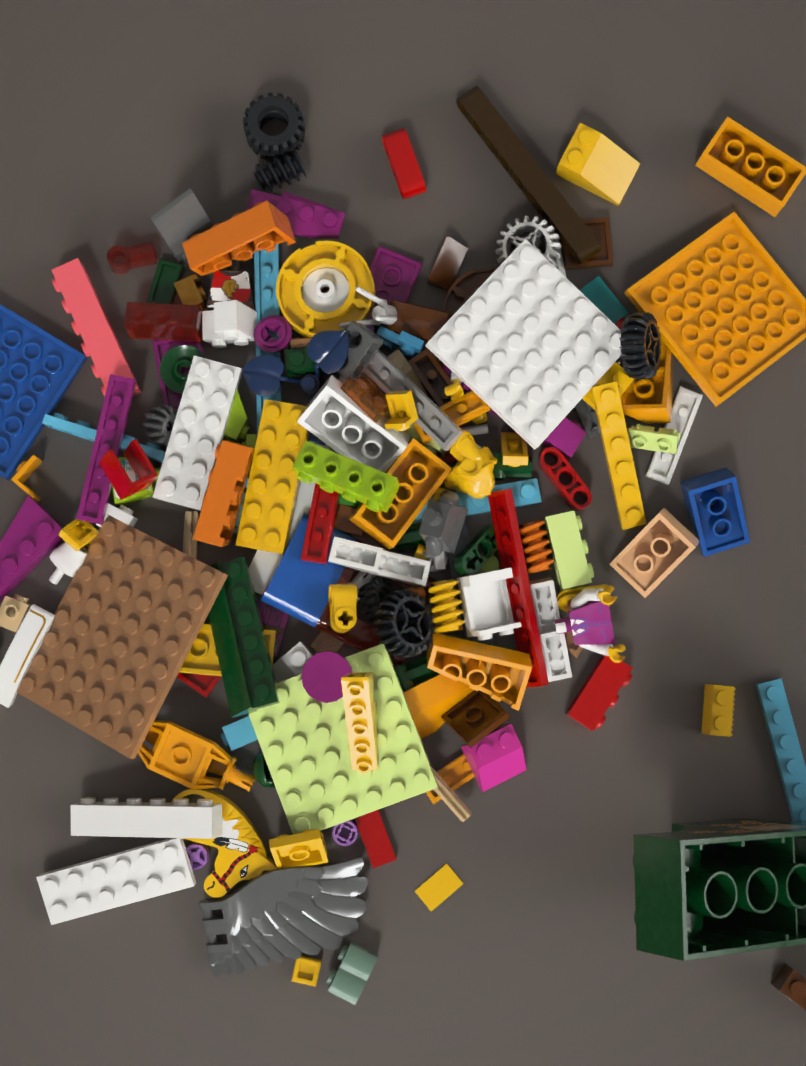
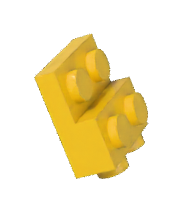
M307 829L298 834H283L269 839L270 850L277 869L328 863L326 843L320 829Z

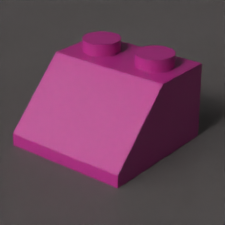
M512 724L503 725L493 730L472 748H469L466 744L461 746L482 792L526 771L523 748Z

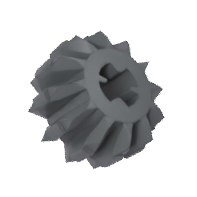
M164 404L150 408V413L145 414L147 420L143 423L146 427L143 434L148 437L149 442L162 447L168 446L178 409Z

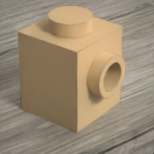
M16 593L14 597L5 595L0 607V626L17 633L31 607V604H28L29 599Z

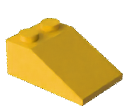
M580 123L558 164L555 175L619 206L640 163L602 133Z

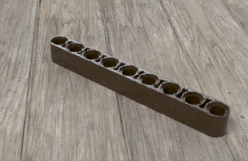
M475 86L458 97L456 103L461 113L542 219L548 222V226L552 225L555 228L554 233L559 235V241L566 247L575 262L582 265L599 253L601 247L594 235L478 86Z

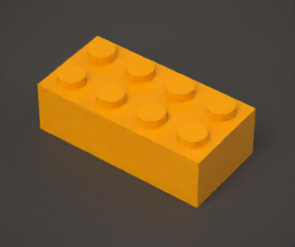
M728 116L695 165L773 217H776L806 174V167Z
M412 438L409 440L407 448L385 472L397 477L400 485L388 512L386 513L381 510L374 512L365 507V504L361 502L349 520L387 550L394 548L451 472L452 468L416 439Z

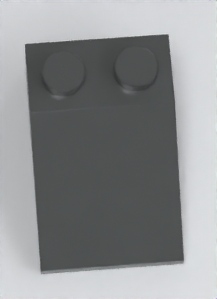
M191 188L150 217L162 242L179 264L183 261H188L182 243L189 240L192 235L203 233L213 226Z

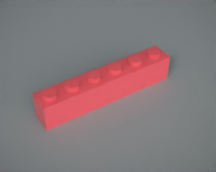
M79 258L52 269L51 271L55 278L51 279L56 291L58 293L62 292L64 300L61 303L66 313L72 314L74 321L71 322V325L76 335L81 334L84 343H81V347L87 357L91 356L94 364L91 365V369L97 379L101 378L104 386L100 387L104 397L110 374L136 380L86 269ZM137 381L133 397L142 393Z

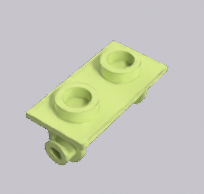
M637 424L628 428V437L631 448L677 454V442L680 441L681 432H677L676 429L659 428L658 432H655V427Z

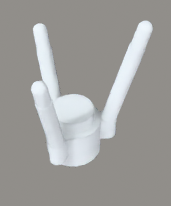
M360 287L355 288L358 293L378 303V305L372 310L373 319L354 322L365 326H379L380 324L392 325L397 321V310L394 306L387 305L386 299H380ZM351 322L340 323L339 327L345 328Z

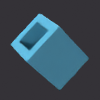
M249 716L222 727V741L226 748L230 746L231 751L258 740Z

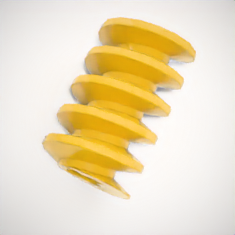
M443 580L430 583L435 586L429 588L428 592L436 594L435 597L430 599V603L438 604V606L431 609V612L439 614L438 617L433 619V622L441 624V626L434 629L435 633L463 630L459 629V626L464 624L465 620L457 619V616L464 613V610L456 609V606L461 604L462 600L454 599V596L461 593V590L453 589V586L458 584L459 580Z

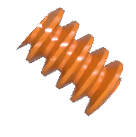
M545 520L519 525V527H522L520 529V536H524L521 539L522 546H527L523 549L524 555H529L525 562L526 565H531L527 569L528 574L553 569L549 565L555 562V559L547 558V555L552 553L553 550L544 547L550 543V540L542 539V536L547 534L548 530L540 529V526L546 523Z

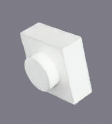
M442 551L439 556L428 558L427 561H431L429 572L446 569L445 565L448 561L447 552Z

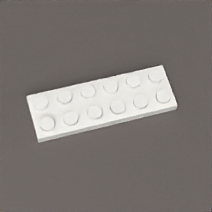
M198 356L193 357L154 490V499L201 511L203 497L210 483L208 482L209 474L216 463V458H214L217 445L222 443L243 371L242 368Z
M168 838L45 872L36 877L51 925L190 888L196 884L183 838Z

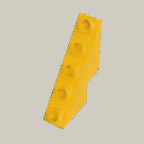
M373 672L346 673L341 677L351 767L352 770L368 773L370 770H378L377 712L373 692Z

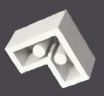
M238 300L215 302L214 310L202 311L203 341L211 344L212 347L224 348L226 344L230 343L244 346L248 345L249 341H255L254 331L257 326V312Z

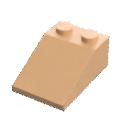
M663 508L609 565L646 598L696 548L700 540L668 510Z

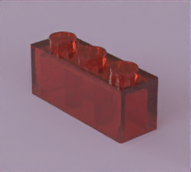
M127 303L124 325L130 338L202 342V310L200 305Z

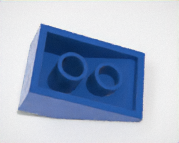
M727 467L680 482L685 506L696 538L700 540L699 547L703 557L750 543L737 479Z

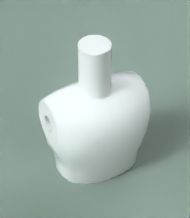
M66 542L59 545L50 555V560L57 568L50 576L49 581L57 585L64 574L74 577L76 571L83 565L88 554L87 550L82 547L76 552Z

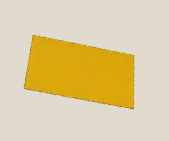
M445 864L417 888L415 893L432 912L464 883L449 865Z

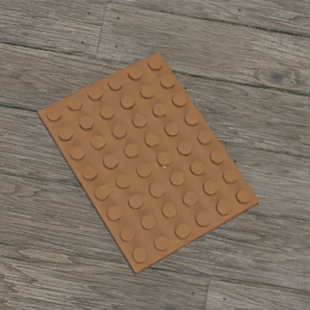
M109 515L103 525L99 527V533L92 540L83 565L76 571L55 611V618L50 630L44 636L43 643L36 656L32 659V664L25 677L21 680L17 693L129 759H135L228 575Z

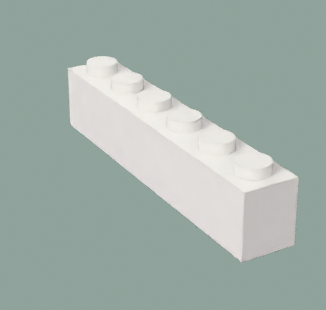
M95 797L80 798L79 803L71 805V836L213 839L222 835V803H213V799H198L197 803H189V799L180 798L174 799L173 803H165V798L150 799V802H142V798H128L126 802H119V798L111 797L104 798L103 802H97Z

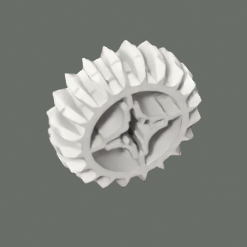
M525 216L523 223H521L519 218H516V225L514 227L507 223L509 231H501L500 234L504 239L497 240V244L501 246V248L496 249V254L500 255L497 259L499 264H502L509 257L512 244L518 247L527 239L556 267L557 264L552 259L560 258V254L556 250L561 249V244L556 242L560 237L557 233H554L555 228L552 225L548 226V222L545 219L539 223L537 216L532 221H530L528 216ZM531 232V233H530L527 237H525V238H520V237H519L520 235H522V234H524V233ZM542 235L546 238L547 242L545 254L538 249Z

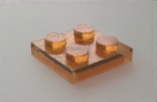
M364 376L346 380L341 386V389L376 423L391 418L386 394L378 389V385L370 377Z

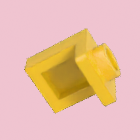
M390 391L385 395L391 419L384 423L385 428L395 429L396 431L409 429L410 424L419 419L412 391Z

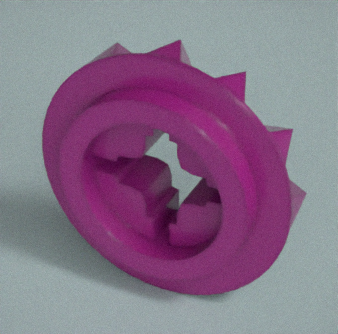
M278 315L267 316L257 324L254 331V340L256 345L268 354L270 352L279 353L281 349L287 348L288 342L292 339L293 329L284 317ZM267 330L277 332L279 339L271 338Z

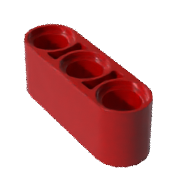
M405 128L381 135L386 155L403 200L425 193V182Z
M548 447L544 449L538 458L540 469L572 510L581 511L585 509L592 501V494L557 448ZM544 455H553L556 459V464H546ZM565 473L570 477L571 482L569 485L560 483V474ZM575 493L584 495L585 503L583 505H579L574 501L573 496Z

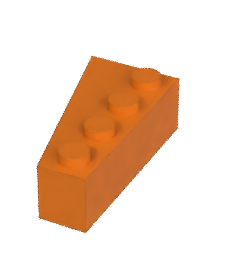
M269 201L256 203L253 208L245 212L234 214L231 219L223 223L214 224L211 229L203 233L192 235L189 240L182 244L190 269L203 276L231 266L232 260L246 261L253 258V253L266 250L268 253L276 250L275 245L286 241L287 245L296 243L288 217Z
M222 440V443L217 445L214 454L216 463L209 474L208 482L210 483L203 497L202 509L193 540L219 547H224L231 543L255 447L229 440Z

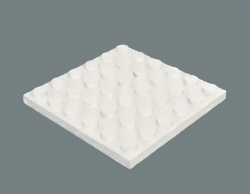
M525 239L425 346L535 450L620 357L619 338L621 337V331Z

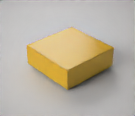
M301 955V958L296 959L291 981L316 987L322 959Z

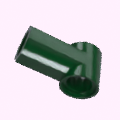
M492 453L497 459V464L494 465L493 469L495 481L505 480V478H531L532 457H528V465L512 467L503 465L502 454Z
M421 524L409 527L396 544L398 552L417 548L418 544L425 546V540L419 534Z
M427 656L410 664L405 663L394 668L403 691L417 686L416 684L439 675V673L427 668Z

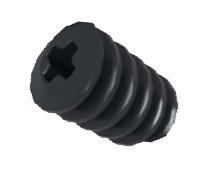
M295 150L291 151V159L286 153L282 154V162L277 157H274L273 166L268 160L264 161V169L259 164H255V172H253L259 190L265 192L264 187H267L272 192L273 183L282 188V180L291 185L292 176L299 182L300 173H303L306 177L302 161Z

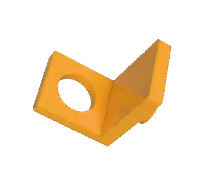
M33 455L28 461L25 460L16 469L17 473L11 480L33 499L40 501L41 498L24 484L43 463L39 457Z

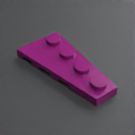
M251 189L245 211L253 208L256 203L269 201L288 217L294 237L339 239L345 219L344 212Z

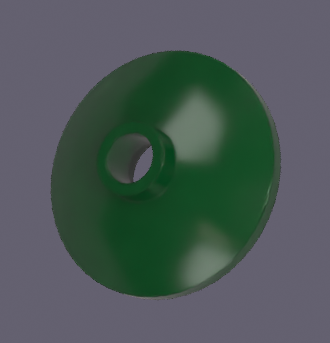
M180 345L170 349L163 356L159 368L160 376L163 383L170 390L183 394L188 375H182L181 371L183 368L190 369L194 356L206 358L200 350L193 346Z

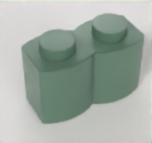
M351 941L349 946L343 945L337 958L341 962L337 970L332 968L326 983L330 984L328 992L356 1005L375 966L378 954Z

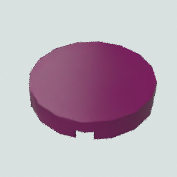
M332 651L319 652L309 658L303 667L301 676L303 687L308 695L316 701L325 703L335 702L343 697L341 677L346 673H353L348 660L342 655Z

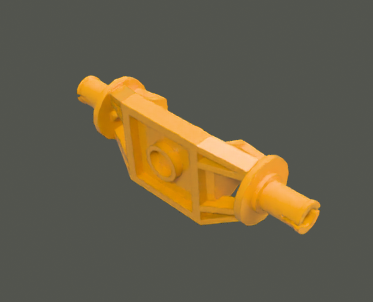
M154 720L145 738L147 742L154 745L153 750L151 751L142 743L138 751L139 756L148 769L192 790L218 787L223 790L226 783L231 782L249 792L255 781L254 776L236 768L237 757L234 756L232 758L216 742L171 721ZM208 772H211L223 777L222 779L207 777L206 775Z

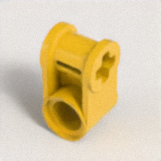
M330 584L328 590L330 626L336 633L343 634L354 627L357 621L356 584ZM342 615L344 620H348V623L343 625V621L338 620Z

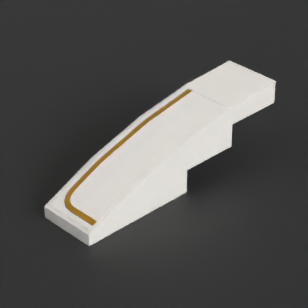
M35 604L31 605L0 665V704L7 708L13 705L21 680L29 670L32 659L39 651L44 636L49 632L55 618L54 614Z

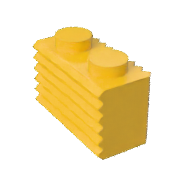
M705 684L701 734L731 737L733 735L731 733L733 730L731 726H733L732 721L734 720L732 718L734 715L732 711L735 710L733 708L735 705L733 703L735 700L733 697L735 695L733 692L736 690L735 687Z

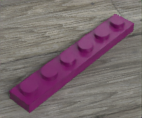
M110 374L77 513V520L103 525L112 484L99 462L110 449L119 458L135 389V379Z

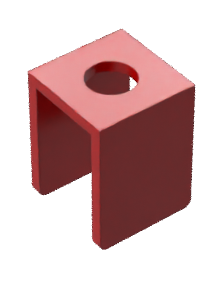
M137 439L131 441L125 449L124 455L139 480L135 482L130 480L112 449L108 450L99 462L121 500L147 489L158 476Z

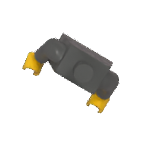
M439 487L434 494V498L428 502L427 508L422 513L423 520L419 530V534L425 540L426 546L418 544L416 553L413 556L414 558L427 561L428 558L439 556L442 551L454 554L468 508L456 505L459 500L456 493Z

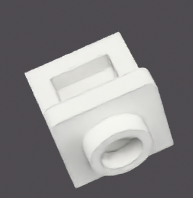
M108 503L104 522L110 515L134 527L138 519L132 516L133 510L123 505L116 508Z

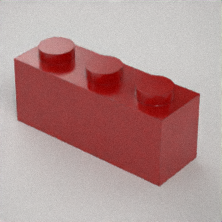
M602 655L565 715L590 731H594L595 728L600 729L606 720V716H604L608 707L613 708L620 697L617 695L618 691L622 686L626 687L632 679L633 675L630 672L633 667L623 661L615 663L610 659V656Z

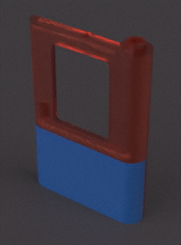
M304 512L260 600L361 651L381 644L379 643L380 635L375 634L378 629L357 619L354 627L343 634L336 633L330 626L329 585L348 584L355 570L328 562L334 537H339L363 544L366 543L334 527L327 565L302 561L301 554L309 514ZM428 576L426 586L424 587L426 591L425 603L430 595L428 589L434 586V584L430 583L435 582V579ZM383 577L404 589L417 587ZM343 615L338 619L343 621V625L348 623V620H344ZM388 651L393 666L403 662V657L392 656L391 652Z

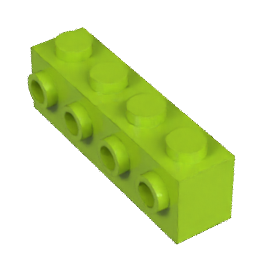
M305 441L292 466L300 481L307 484L311 482L319 484L322 490L328 493L338 492L342 494L344 499L356 503V501H360L365 504V507L374 512L381 510L387 513L400 487L397 477L309 441Z

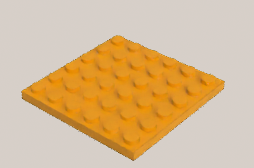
M735 212L728 215L625 291V295L639 312H649L654 316L662 341L715 407L806 338L805 297Z

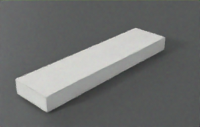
M682 386L679 387L672 404L671 423H665L664 425L665 429H676L677 432H681L680 441L677 442V454L654 451L645 477L669 485L703 397L702 394Z

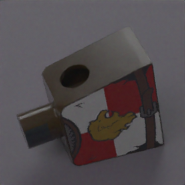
M232 260V265L226 267V270L214 272L207 301L208 311L214 310L215 302L238 300L255 311L251 277L248 271H240L241 261Z

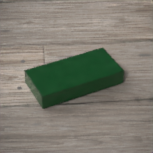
M162 258L159 259L146 301L147 306L171 312L177 292L174 283L181 279L184 269L183 264Z

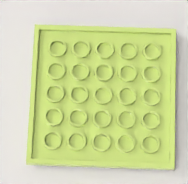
M379 644L345 657L350 663L353 673L373 672V692L377 712L378 770H370L368 773L352 770L343 697L329 703L316 701L304 689L301 678L302 674L275 683L280 703L249 713L251 723L293 834L301 833L307 829H320L321 831L438 788V783L388 651H386L385 644Z

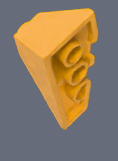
M661 338V362L659 363L656 375L642 380L634 379L620 397L623 413L644 423H671L674 354Z
M439 674L404 691V696L420 738L422 739L436 732L444 724L441 716L475 690L459 680L454 681Z

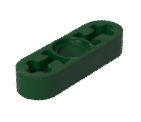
M493 524L484 526L456 557L454 566L459 575L469 576L476 574L498 550ZM479 543L483 546L484 553L482 556L478 553L477 546Z

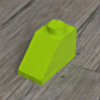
M237 389L224 437L233 442L240 443L241 439H246V434H249L251 427L248 426L250 422Z

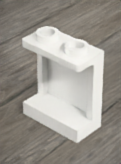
M512 568L457 578L459 580L458 589L461 590L459 594L462 600L461 604L462 610H464L463 615L468 637L477 636L478 641L493 638L492 633L499 632V636L514 633V628L522 627L521 622H514L507 589L506 579L513 578Z

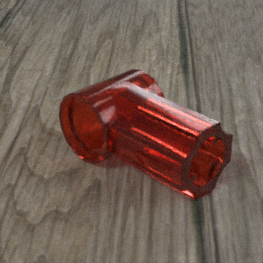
M152 242L129 247L113 246L107 252L108 263L116 274H125L130 269L157 264ZM117 257L125 258L120 264L113 263Z

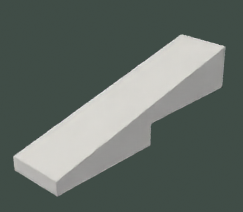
M334 537L328 560L331 563L423 588L426 586L431 561L385 551L380 547L339 537Z
M551 577L529 581L548 682L571 678L572 672L565 634H557L554 619H560L554 581Z

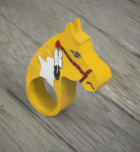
M190 788L182 791L174 798L180 799L186 795L197 794L206 799H213V803H222V835L213 839L183 838L218 849L215 870L208 875L204 882V890L211 897H222L239 881L250 880L259 876L263 871L277 869L275 862L267 856L265 845L255 826L247 815L229 798L211 789L192 790Z

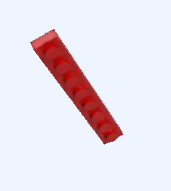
M512 488L491 492V495H488L501 567L502 569L512 568L513 578L506 579L513 620L514 622H521L522 626L513 629L517 651L530 654L532 670L526 688L549 685Z

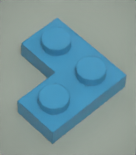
M380 326L376 335L384 340L381 346L392 350V348L399 349L407 359L411 360L424 351L425 341L407 332L402 331L399 335Z

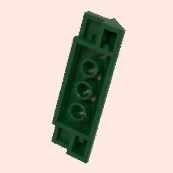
M245 557L222 563L216 561L210 565L228 575L208 616L232 718L280 703L254 585L251 582Z

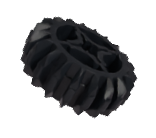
M635 312V314L626 316L622 323L623 328L620 330L619 348L621 349L620 357L622 358V365L626 374H628L629 378L642 380L656 375L659 363L661 362L662 344L660 342L659 327H657V321L654 316L649 312Z
M407 589L392 591V593L382 597L383 601L377 604L379 610L374 613L378 619L373 623L378 627L375 634L381 637L379 643L385 644L386 651L391 652L392 656L403 658L418 656V654L427 650V645L432 642L431 636L436 634L432 630V626L436 623L432 622V616L435 613L429 611L431 604L425 603V597L419 596L418 592Z

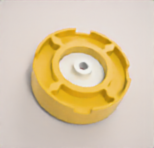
M317 241L314 245L305 247L302 250L299 248L293 252L280 269L276 283V296L280 309L292 329L304 338H312L323 331H341L344 328L339 327L340 323L366 320L369 315H372L375 302L355 290L356 287H360L376 296L371 271L364 258L353 248L335 241Z

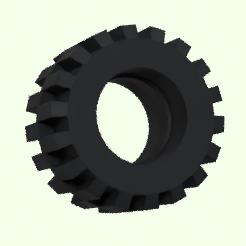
M272 92L267 93L268 97L264 98L263 95H260L257 102L254 100L250 102L251 109L246 108V117H243V128L250 148L252 147L256 155L260 153L262 159L266 160L267 157H270L271 161H273L274 157H280L282 161V154L286 153L291 157V151L294 149L299 151L301 142H304L305 127L303 115L299 110L298 104H293L292 98L289 96L284 99L283 94L278 93L277 96H273ZM272 119H279L288 124L284 132L275 136L263 133L261 128L267 121Z

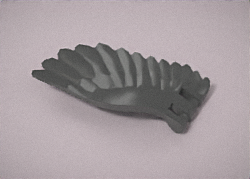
M359 856L329 865L274 869L260 874L223 899L207 898L199 901L200 910L204 913L202 923L204 934L208 937L206 946L208 963L212 974L216 977L220 976V972L228 976L232 972L237 975H243L245 969L248 971L255 970L256 964L269 966L270 959L280 963L283 962L284 956L298 959L301 958L302 952L308 955H318L321 948L335 950L343 947V937L358 931L359 921L356 918L363 915L367 909L364 899L359 896V894L365 892L368 884L367 877L358 874L363 867L364 859ZM222 909L223 916L214 915L213 910ZM226 934L227 941L218 940V935Z

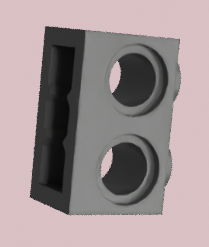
M351 321L343 329L348 332L349 336L348 363L346 366L344 364L337 373L346 380L358 382L384 340L365 325ZM361 335L362 340L361 343L358 345L357 340L358 337Z

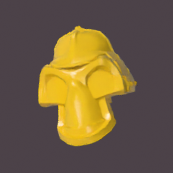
M463 430L462 435L450 449V453L459 462L452 468L444 480L445 487L460 494L462 493L475 499H483L491 495V491L495 486L493 469L494 465L497 464V459L488 447L483 446V448L479 449L473 436L466 430Z

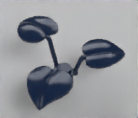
M344 330L323 331L312 337L308 344V355L312 361L316 362L314 366L315 374H307L302 379L281 376L284 371V364L279 358L271 355H261L251 359L244 366L242 373L250 389L257 395L264 397L272 396L279 391L281 386L280 380L298 383L305 393L311 394L308 399L309 405L325 383L321 377L322 374L319 371V367H321L323 372L332 374L340 370L344 365L349 350L348 332ZM309 433L308 439L310 441L326 445L314 434Z

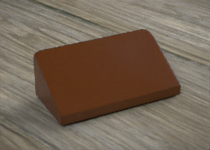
M446 236L429 274L427 283L448 292L455 281L468 248L453 238Z

